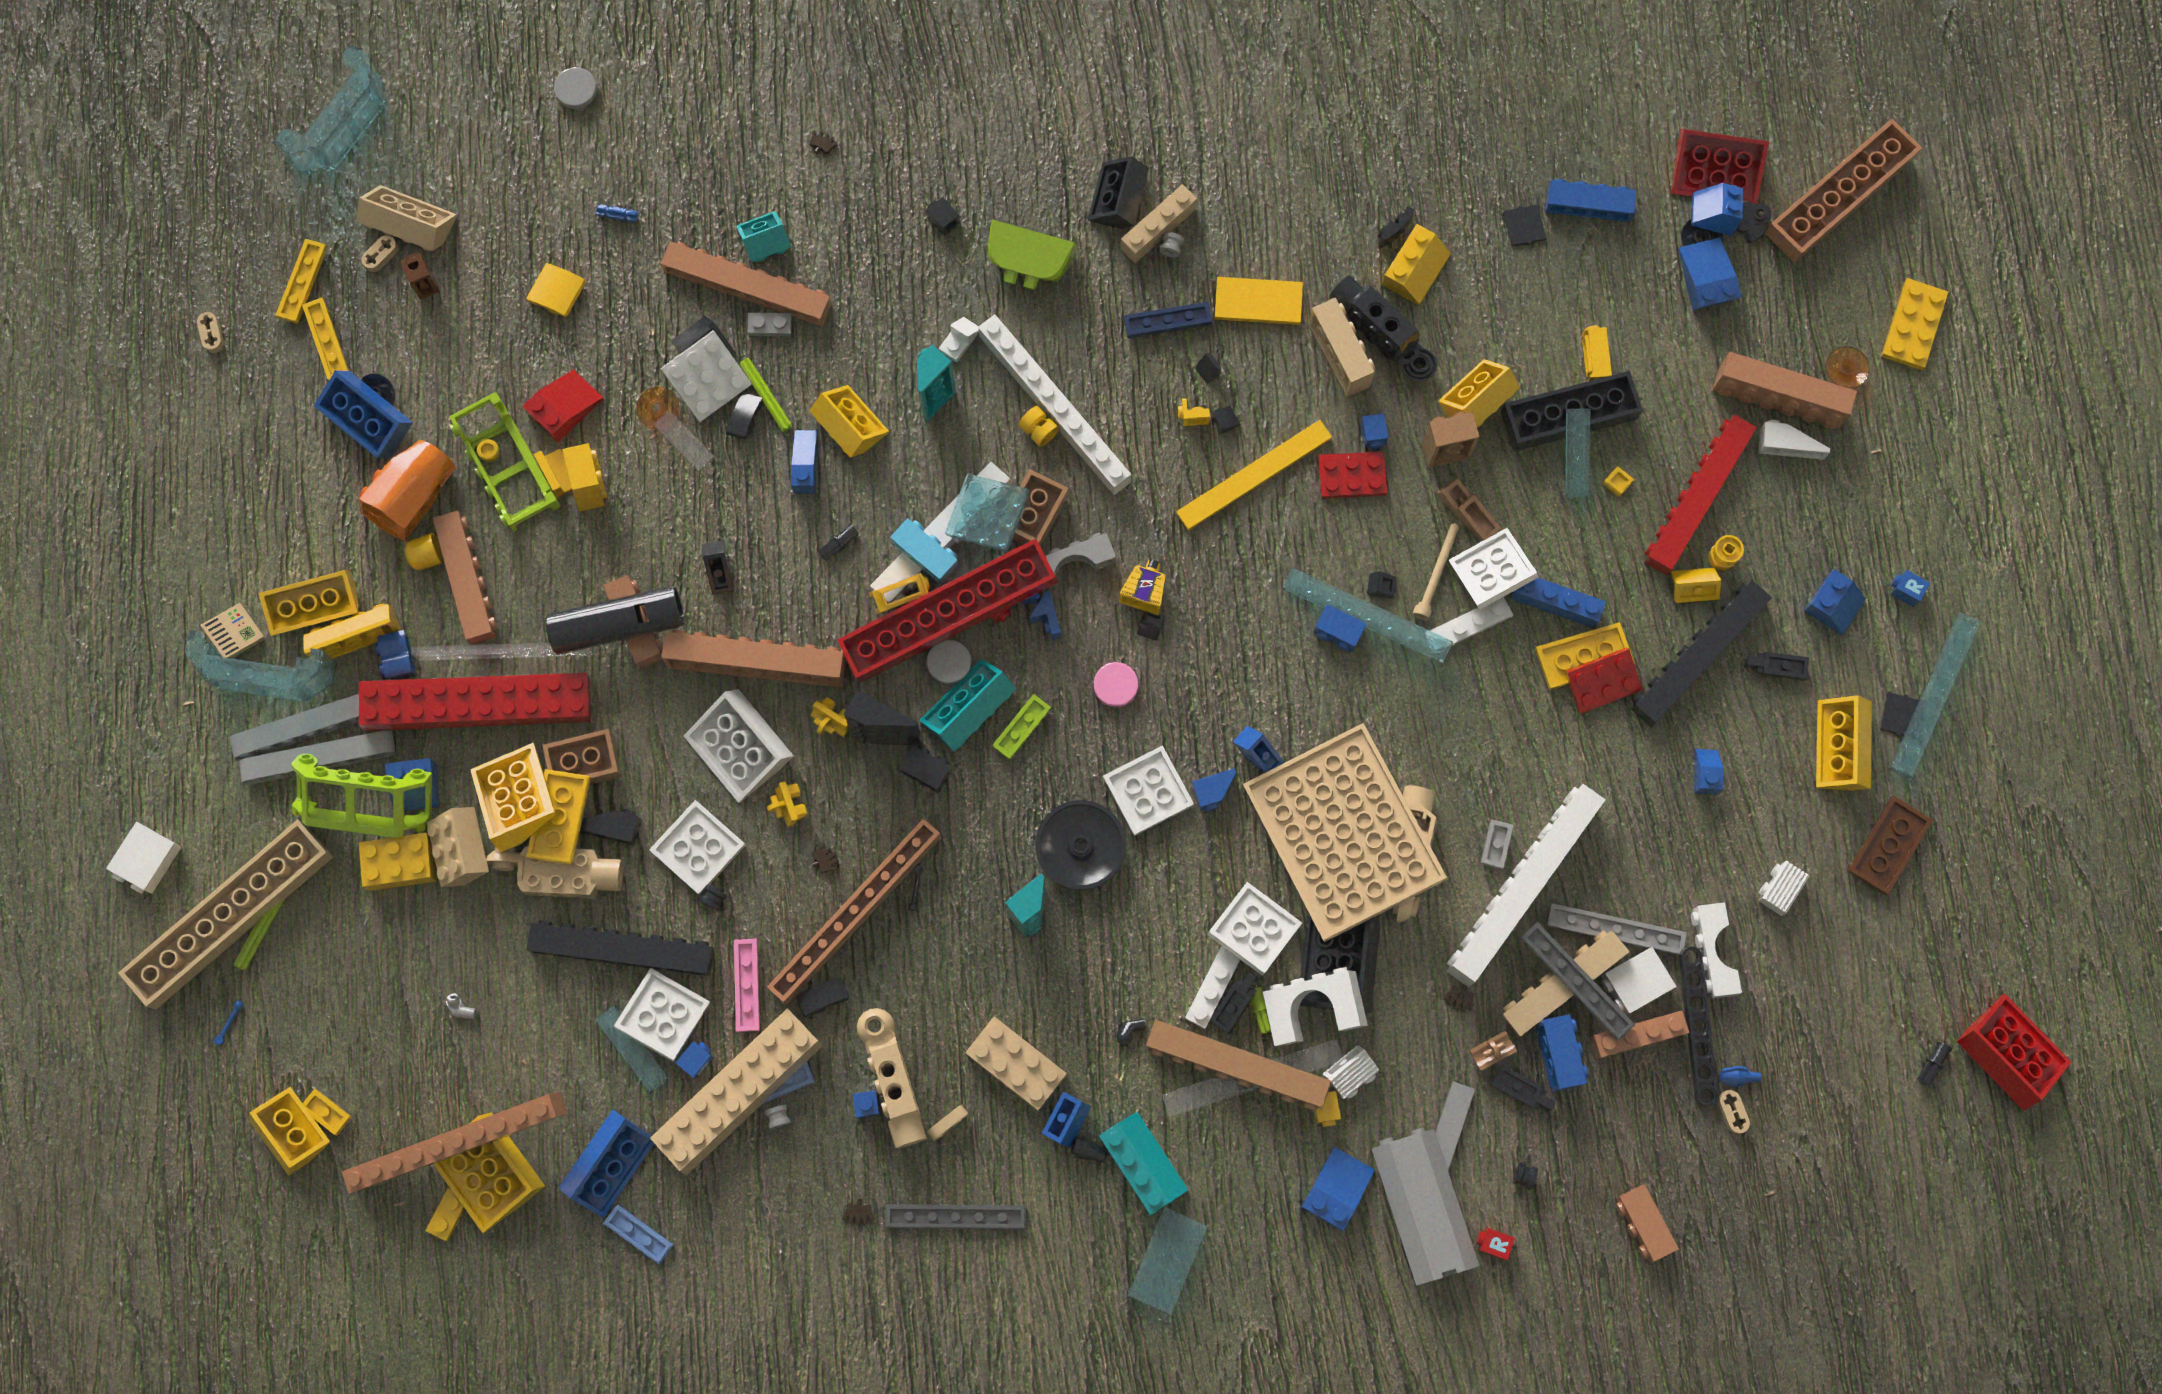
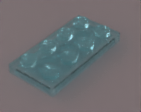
M1164 1207L1128 1296L1168 1314H1172L1207 1226Z

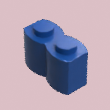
M402 630L377 636L378 643H375L377 655L381 656L382 664H379L381 676L387 680H399L416 676L408 634Z

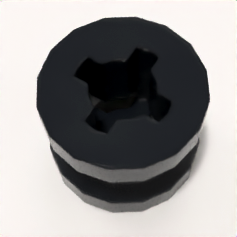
M708 884L706 887L707 892L700 897L699 901L718 912L721 902L726 900L728 896Z
M1519 1162L1512 1183L1515 1185L1522 1184L1526 1189L1531 1190L1538 1174V1168H1530L1525 1163Z

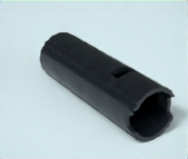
M669 586L548 613L545 618L548 640L553 652L557 655L667 631L685 625L683 607L677 588ZM645 605L648 622H643L640 606Z

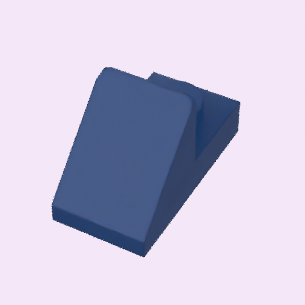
M1047 591L1032 612L1029 620L1030 623L1047 620L1044 621L1046 634H1051L1052 640L1061 638V631L1050 591Z

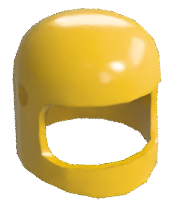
M434 533L410 540L405 546L406 560L413 569L424 570L443 563L439 540Z

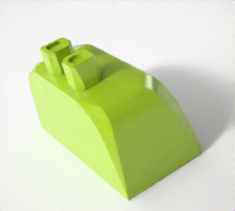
M996 220L991 221L988 255L994 265L1005 270L1004 281L1016 285L1019 274L1026 276L1023 287L1032 290L1036 289L1039 279L1052 282L1059 281L1068 270L1078 249L1075 242Z

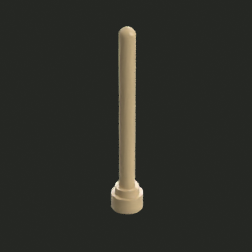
M1456 523L1451 524L1422 602L1415 605L1412 613L1414 617L1420 620L1428 621L1432 613L1430 603L1459 529Z

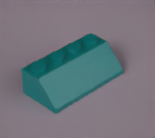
M933 345L928 349L924 348L917 357L918 392L923 418L926 422L956 393L952 361Z
M981 658L970 669L968 675L962 681L956 683L919 721L939 741L952 751H955L964 744L965 740L973 732L979 729L980 725L989 716L995 713L996 709L1004 701L1010 698L1016 687L1001 670Z
M1042 873L1005 902L1008 917L1024 937L1028 934L1030 936L1035 935L1041 929L1040 926L1043 923L1046 887Z
M1138 1112L1099 1135V1139L1150 1216L1189 1190Z

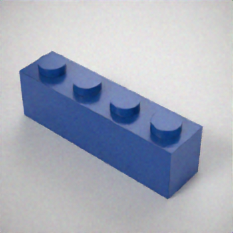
M1563 179L1551 180L1547 188L1545 212L1630 222L1635 210L1636 190L1625 186L1616 188L1609 187L1606 184L1590 185L1582 181L1573 183L1566 182Z
M1537 578L1513 591L1510 598L1591 628H1595L1598 624L1606 601L1541 578Z

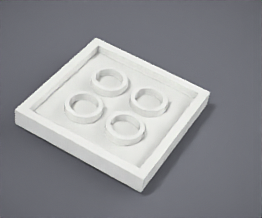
M711 331L660 368L699 422L752 385L714 331Z
M1507 528L1449 560L1452 568L1479 610L1538 578L1537 572Z
M1163 745L1103 776L1134 836L1194 806Z
M695 800L649 850L696 893L701 895L708 884L710 885L746 844Z
M1247 882L1207 935L1263 976L1302 922Z
M650 968L616 1021L614 1028L674 1062L708 1008L710 1001Z

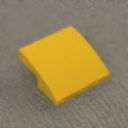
M546 263L526 300L531 304L547 308L551 313L567 317L587 281L567 270Z

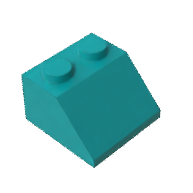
M776 211L736 226L751 262H761L767 256L782 254L791 247L784 226Z

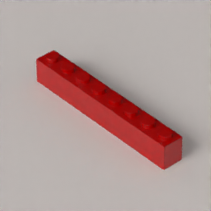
M1733 415L1730 420H1724L1719 429L1722 432L1720 437L1717 438L1715 436L1708 447L1711 449L1709 455L1704 454L1698 463V466L1701 467L1699 472H1693L1687 483L1690 484V487L1687 491L1683 489L1676 501L1680 502L1678 507H1672L1666 519L1669 522L1666 527L1661 525L1655 536L1658 537L1655 544L1651 543L1644 553L1648 556L1644 563L1666 576L1671 572L1756 430V426L1736 415Z

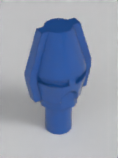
M1734 1066L1722 1069L1719 1081L1732 1087H1740L1750 1082H1761L1762 1075L1761 1073L1750 1072L1747 1067Z

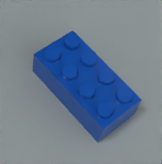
M335 370L314 404L315 408L377 458H391L413 424L410 419L350 371Z

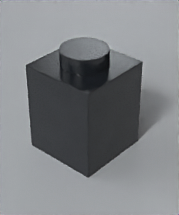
M943 197L938 201L934 200L927 207V219L943 236H946L960 224L959 214Z

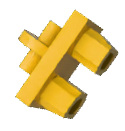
M826 697L821 702L816 701L813 704L811 717L815 718L813 723L819 726L817 733L823 735L827 731L832 735L836 732L844 738L849 727L844 716L846 709L837 714L833 711L836 704L830 698Z
M786 781L779 783V787L775 788L776 795L770 797L772 804L767 807L769 813L775 812L777 818L784 817L787 827L793 826L797 820L807 815V810L804 804L793 805L792 799L800 797L798 784L787 785Z

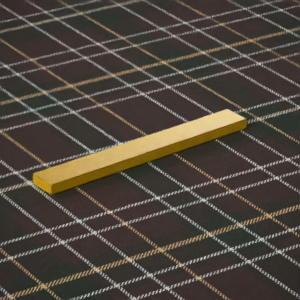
M1321 420L1315 422L1176 511V515L1188 531L1330 441L1332 439L1331 434Z

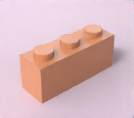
M1645 1184L1616 1197L1618 1202L1616 1203V1208L1622 1217H1626L1629 1223L1627 1225L1628 1231L1633 1238H1637L1640 1244L1638 1247L1639 1252L1645 1260L1648 1259L1649 1262H1655L1679 1249Z

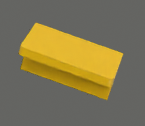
M561 449L544 456L542 451L534 454L556 497L572 490L564 454Z
M1715 568L1671 571V577L1675 583L1674 600L1676 603L1720 600L1721 579Z

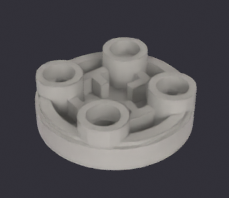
M579 67L564 70L558 75L554 83V92L558 101L565 107L576 109L577 111L584 110L594 100L598 91L593 75Z
M945 640L933 646L929 651L927 668L930 675L936 681L953 686L962 681L970 672L971 656L968 649L960 642Z

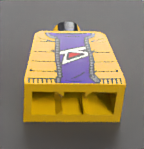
M1150 559L1146 567H1134L1121 589L1119 603L1159 615L1165 574L1158 572L1160 567L1158 561Z

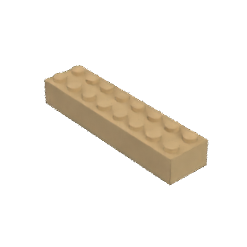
M787 1008L650 1139L674 1166L687 1176L823 1045Z

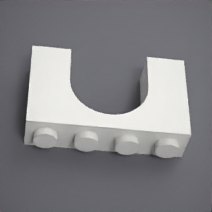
M1347 967L1333 970L1334 974L1326 976L1325 973L1312 975V980L1305 981L1304 978L1291 981V985L1275 984L1270 986V990L1264 991L1263 995L1274 1046H1286L1303 1042L1298 1018L1299 1005L1307 994L1317 990L1327 995L1331 1000L1339 1031H1348L1368 1026L1356 972L1347 971Z

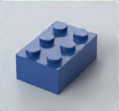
M1569 1014L1545 1019L1537 1023L1535 1027L1551 1093L1587 1084L1586 1079L1589 1078L1586 1065H1582L1580 1056H1583V1050L1580 1042L1576 1041L1575 1033H1577V1026L1575 1020H1571Z

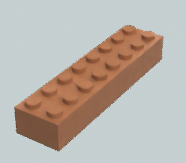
M1891 119L1775 219L1768 227L1765 235L1796 263L1911 163L1922 147Z
M682 630L665 632L661 658L669 669L844 688L847 660L843 651L836 647H827V650L818 649V646L810 644L805 645V647H798L795 643L783 642L780 645L774 644L771 640L753 642L752 639L746 637H739L738 640L730 639L726 635L708 637L706 633L695 632L694 635L685 634L686 632Z

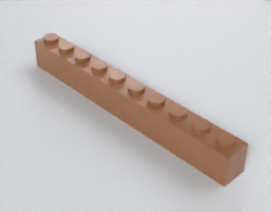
M923 818L774 978L767 988L785 1005H788L939 842L941 834Z
M556 1092L544 1095L344 1170L342 1174L348 1194L366 1190L567 1115L561 1093Z

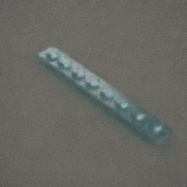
M1293 567L1283 585V589L1323 608L1328 604L1367 623L1366 628L1439 662H1444L1453 644V641Z
M1962 612L1957 614L1889 769L1908 778L1913 777L1981 621Z

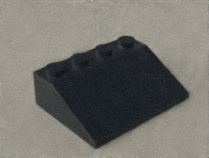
M858 690L844 712L848 728L851 730V734L854 735L853 738L862 744L868 742L877 745L919 746L923 743L916 721Z
M1307 915L1300 978L1308 981L1312 980V975L1325 973L1328 976L1334 974L1333 970L1347 967V971L1356 972L1365 1013H1371L1381 923L1371 918L1324 942L1311 916ZM1318 990L1307 994L1299 1005L1334 1010L1328 996Z

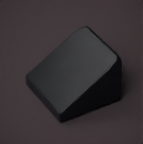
M1210 352L1205 353L1195 367L1207 384L1220 376L1221 366Z
M1231 406L1212 411L1211 417L1220 434L1240 426V422Z
M1381 571L1371 573L1369 575L1367 594L1394 598L1397 577Z
M1144 611L1137 634L1157 641L1166 616Z

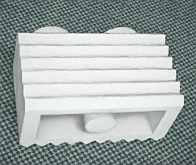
M1788 861L1781 865L1776 864L1770 873L1773 876L1770 883L1765 882L1759 891L1761 897L1758 901L1781 916L1788 912L1809 878L1808 874Z
M1357 1045L1331 1066L1330 1069L1323 1072V1076L1331 1081V1087L1336 1091L1337 1095L1346 1099L1355 1096L1362 1084H1368L1373 1081L1379 1068L1367 1052Z

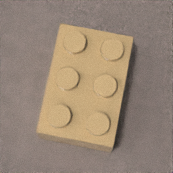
M474 807L451 808L427 822V831L430 836L432 854L435 858L437 877L441 887L464 886L489 872Z

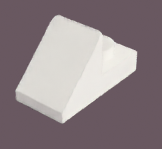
M965 317L951 324L950 334L939 347L940 352L956 363L979 333L978 326Z

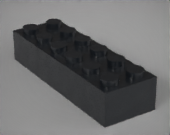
M1626 371L1504 403L1501 415L1513 452L1637 420L1643 412V408L1631 373Z

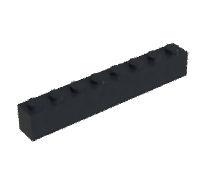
M1753 580L1748 585L1742 583L1734 592L1737 595L1732 601L1728 598L1720 607L1723 610L1720 615L1717 616L1714 613L1706 622L1708 625L1706 630L1703 632L1699 629L1691 638L1694 641L1691 646L1688 647L1685 644L1677 653L1679 658L1674 663L1670 660L1662 669L1665 672L1662 677L1655 676L1647 685L1650 687L1647 693L1644 694L1641 691L1633 700L1635 705L1631 710L1650 727L1661 718L1772 599Z
M539 920L538 924L531 923L526 948L530 953L710 976L715 949L709 946V942L696 941L695 944L686 943L687 940L682 938H673V941H666L663 936L659 935L643 938L642 934L636 932L620 935L618 930L613 929L597 932V928L583 926V930L574 929L575 925L561 923L559 927L552 926V922Z

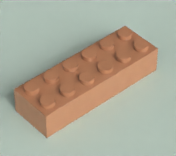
M1729 352L1720 365L1713 386V391L1718 392L1722 396L1736 397L1744 403L1752 402L1760 405L1763 409L1781 411L1786 416L1794 415L1802 418L1805 422L1822 424L1828 429H1839L1851 415L1857 393L1853 389L1733 352Z

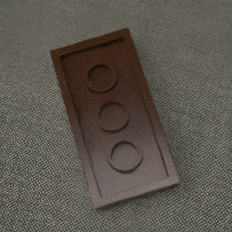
M1893 795L1847 869V872L1885 896L1889 895L1933 819Z

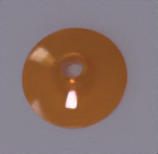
M1849 346L1833 350L1825 364L1826 373L1830 380L1836 385L1846 388H1853L1862 384L1868 377L1870 370L1866 356L1860 350ZM1842 367L1847 368L1848 373L1844 372Z
M655 386L648 388L638 398L636 405L638 418L648 428L654 430L668 428L676 421L679 415V401L676 395L665 387ZM655 403L659 404V409L657 411L653 410V405Z

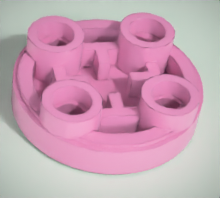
M1118 662L1109 663L1097 672L1094 678V691L1103 705L1122 707L1134 700L1138 691V679L1135 672L1129 666Z

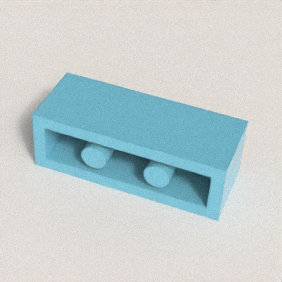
M907 518L890 536L891 544L942 585L959 566L956 559L958 556L949 548L945 550L940 545L939 539L934 535H927L923 531L924 527L916 520L912 522Z

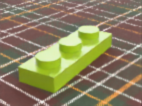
M1033 694L992 747L1008 760H1011L1050 712L1051 707Z

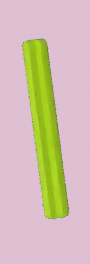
M746 358L741 361L740 366L758 395L763 399V403L781 431L786 432L791 429V422L751 360Z
M284 900L275 908H271L255 924L234 962L235 967L241 970L247 969Z

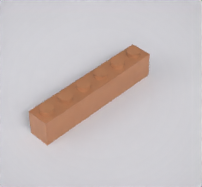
M458 510L434 517V526L465 639L470 645L496 638L495 630L498 627L495 618L491 617L489 612L492 609L489 597H485L484 589H487L483 576H479L478 569H481L478 557H474L472 549H475V543L472 536H468L467 529H470L467 517H463Z

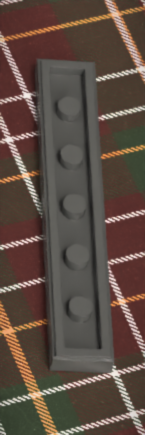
M1538 922L1520 938L1617 1041L1635 1026L1628 1016Z
M886 1204L885 1228L1026 1229V1205Z

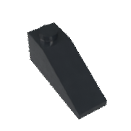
M624 809L623 812L612 811L582 818L579 833L635 846L642 820L636 815L637 812Z

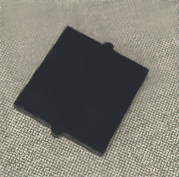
M1538 205L1519 206L1517 209L1503 211L1511 246L1530 245L1533 242L1546 240Z
M1888 692L1880 730L1896 733L1897 736L1904 735L1917 739L1924 701L1910 698L1907 694L1902 696Z

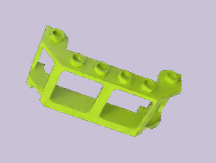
M497 392L449 416L453 423L449 425L455 437L460 435L468 448L465 450L467 457L471 462H476L478 466L475 468L480 480L485 479L488 485L484 487L490 498L495 497L498 502L494 506L500 514L499 517L505 527L510 526L513 532L517 531L516 525L547 508H551L554 511L561 507ZM492 403L500 415L501 421L473 437H467L458 420L486 404ZM509 431L523 456V460L494 476H489L475 449L481 441L492 439L503 432ZM530 469L541 488L544 498L512 515L497 492L496 486L518 473Z
M311 754L298 755L291 763V768L296 772L297 798L292 804V813L295 816L301 815L302 823L306 826L396 838L403 836V831L408 829H415L416 832L425 831L428 827L427 822L432 820V772L413 769L403 779H397L389 775L375 776L367 772L353 773L345 769L331 770L318 766V759ZM308 782L343 786L345 788L346 812L318 808V803L312 802L311 796H308ZM425 786V812L421 811L417 815H406L404 817V792ZM356 788L392 793L393 818L356 813Z

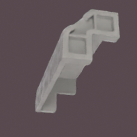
M1424 1128L1410 1131L1411 1136L1393 1141L1392 1137L1379 1141L1380 1146L1372 1148L1416 1286L1479 1266L1434 1129L1424 1131Z

